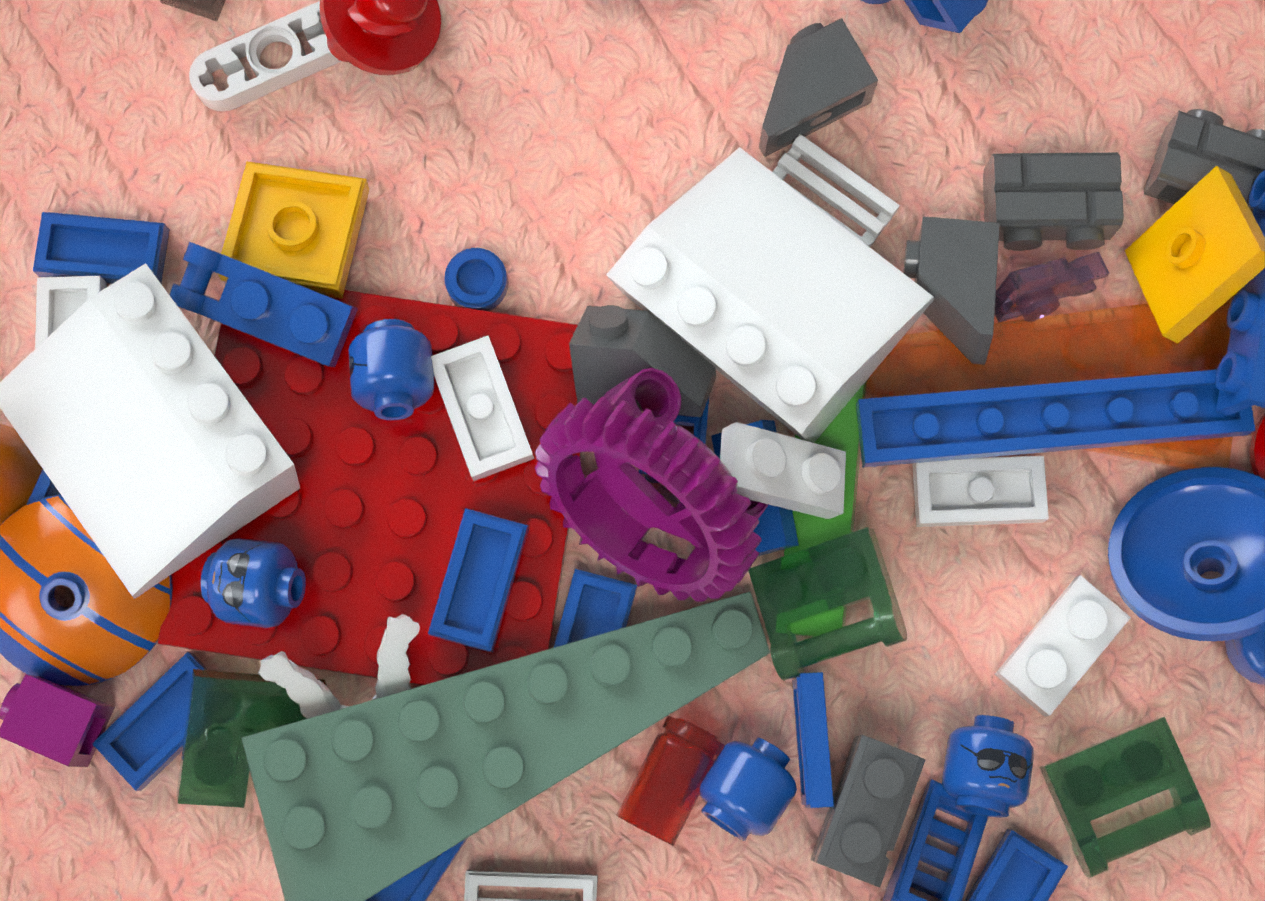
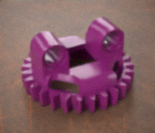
M642 369L606 392L595 405L587 398H582L576 406L571 403L568 404L549 424L546 432L540 438L541 444L535 451L538 461L535 467L536 474L543 478L540 484L541 491L552 496L549 504L550 509L563 514V527L572 528L580 536L579 545L588 544L599 554L598 560L605 558L616 566L617 575L626 572L635 578L638 587L648 583L653 585L658 595H665L671 591L677 600H686L690 596L696 602H703L708 597L719 599L725 591H732L758 557L759 552L755 549L760 544L761 537L753 531L759 524V517L769 504L753 501L737 494L738 480L732 476L714 452L692 433L680 425L676 427V424L673 423L681 409V395L672 377L659 369ZM636 400L641 405L643 412H641V410L637 406ZM594 452L598 469L585 478L580 457L577 455L573 456L575 453ZM632 465L664 485L680 500L679 504L673 507ZM650 528H658L666 533L689 541L695 548L687 559L678 557L676 553L664 550L651 543H646L643 541V538Z

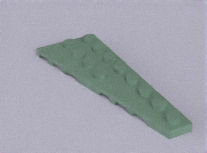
M751 591L242 737L244 751L284 901H365L770 654Z

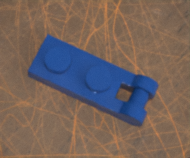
M189 242L183 260L189 262L181 284L173 283L169 294L178 307L203 315L326 366H336L358 308L204 246ZM213 272L228 277L220 300L205 295Z

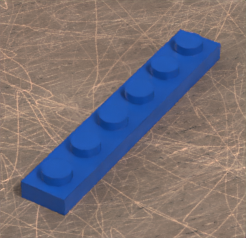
M1217 370L858 399L856 403L862 468L1247 436L1256 430L1252 406L1228 416L1216 412L1220 392L1215 383Z

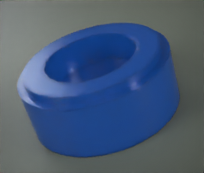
M482 248L466 249L456 254L447 265L444 277L445 286L450 299L457 307L491 311L505 298L508 290L506 269L500 258L491 251Z

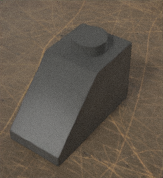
M842 18L825 27L822 23L809 25L795 34L790 40V44L787 45L762 126L759 149L764 157L792 144L799 134L805 137L872 102L878 79Z
M923 216L919 241L907 240L903 273L909 278H915V283L934 296V301L924 311L928 319L972 364L985 365L994 330L1000 223Z
M614 305L602 307L587 306L569 343L577 403L582 398H587L595 405L600 397H603L606 392L642 369L655 368L671 376L679 388L681 409L678 415L702 416L716 380V368L651 312L623 309ZM636 400L637 406L641 411H643L641 405Z

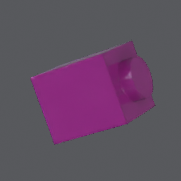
M25 674L21 684L16 683L13 685L2 702L0 719L3 720V723L0 727V738L68 767H88L96 751L92 743L104 733L115 707L64 685L56 684L39 676Z

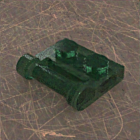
M866 527L748 570L771 643L772 662L778 676L784 681L804 673V667L880 642L889 647L907 640V630L873 528ZM868 599L871 600L874 617L797 642L795 634L792 633L790 626L792 624Z
M1165 717L1156 718L1039 767L1072 841L1075 857L1088 878L1108 871L1107 863L1186 831L1192 836L1211 827L1208 812ZM1169 789L1173 798V807L1099 838L1096 837L1090 821Z

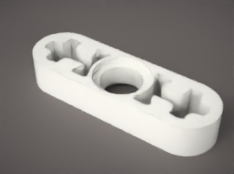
M320 1L201 53L191 65L189 79L192 88L202 103L215 111H230L342 62L334 57L328 49L327 36L323 35L324 29L320 19ZM302 31L313 51L305 55L304 49L296 35ZM273 42H284L293 49L291 60L279 69H268L260 64L261 52L267 45ZM245 56L257 76L249 80L239 60ZM223 69L224 73L228 76L227 83L229 87L218 92L217 88L212 84L214 83L212 73Z

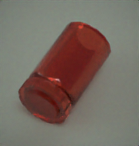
M668 715L661 726L665 729L664 733H659L656 736L616 816L674 846L700 795L701 782L714 763V755L719 756L725 745L717 740L718 737L680 717L674 718Z

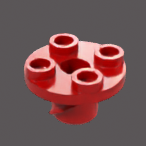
M320 0L319 4L320 19L327 36V46L331 54L340 61L349 62L363 71L377 75H397L414 70L434 49L441 30V13L437 0Z

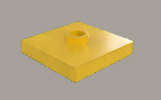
M247 161L221 254L328 297L342 299L370 190L367 179ZM218 274L221 281L227 282L228 277Z
M1217 165L1125 250V254L1162 336L1178 344L1265 268V237L1233 176Z

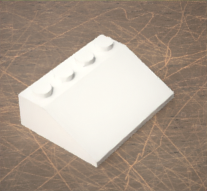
M740 147L647 225L606 274L631 301L642 310L651 312L711 363L718 372L799 438L812 443L819 438L934 301V296Z
M146 263L90 297L0 382V409L134 599L300 489L294 463Z

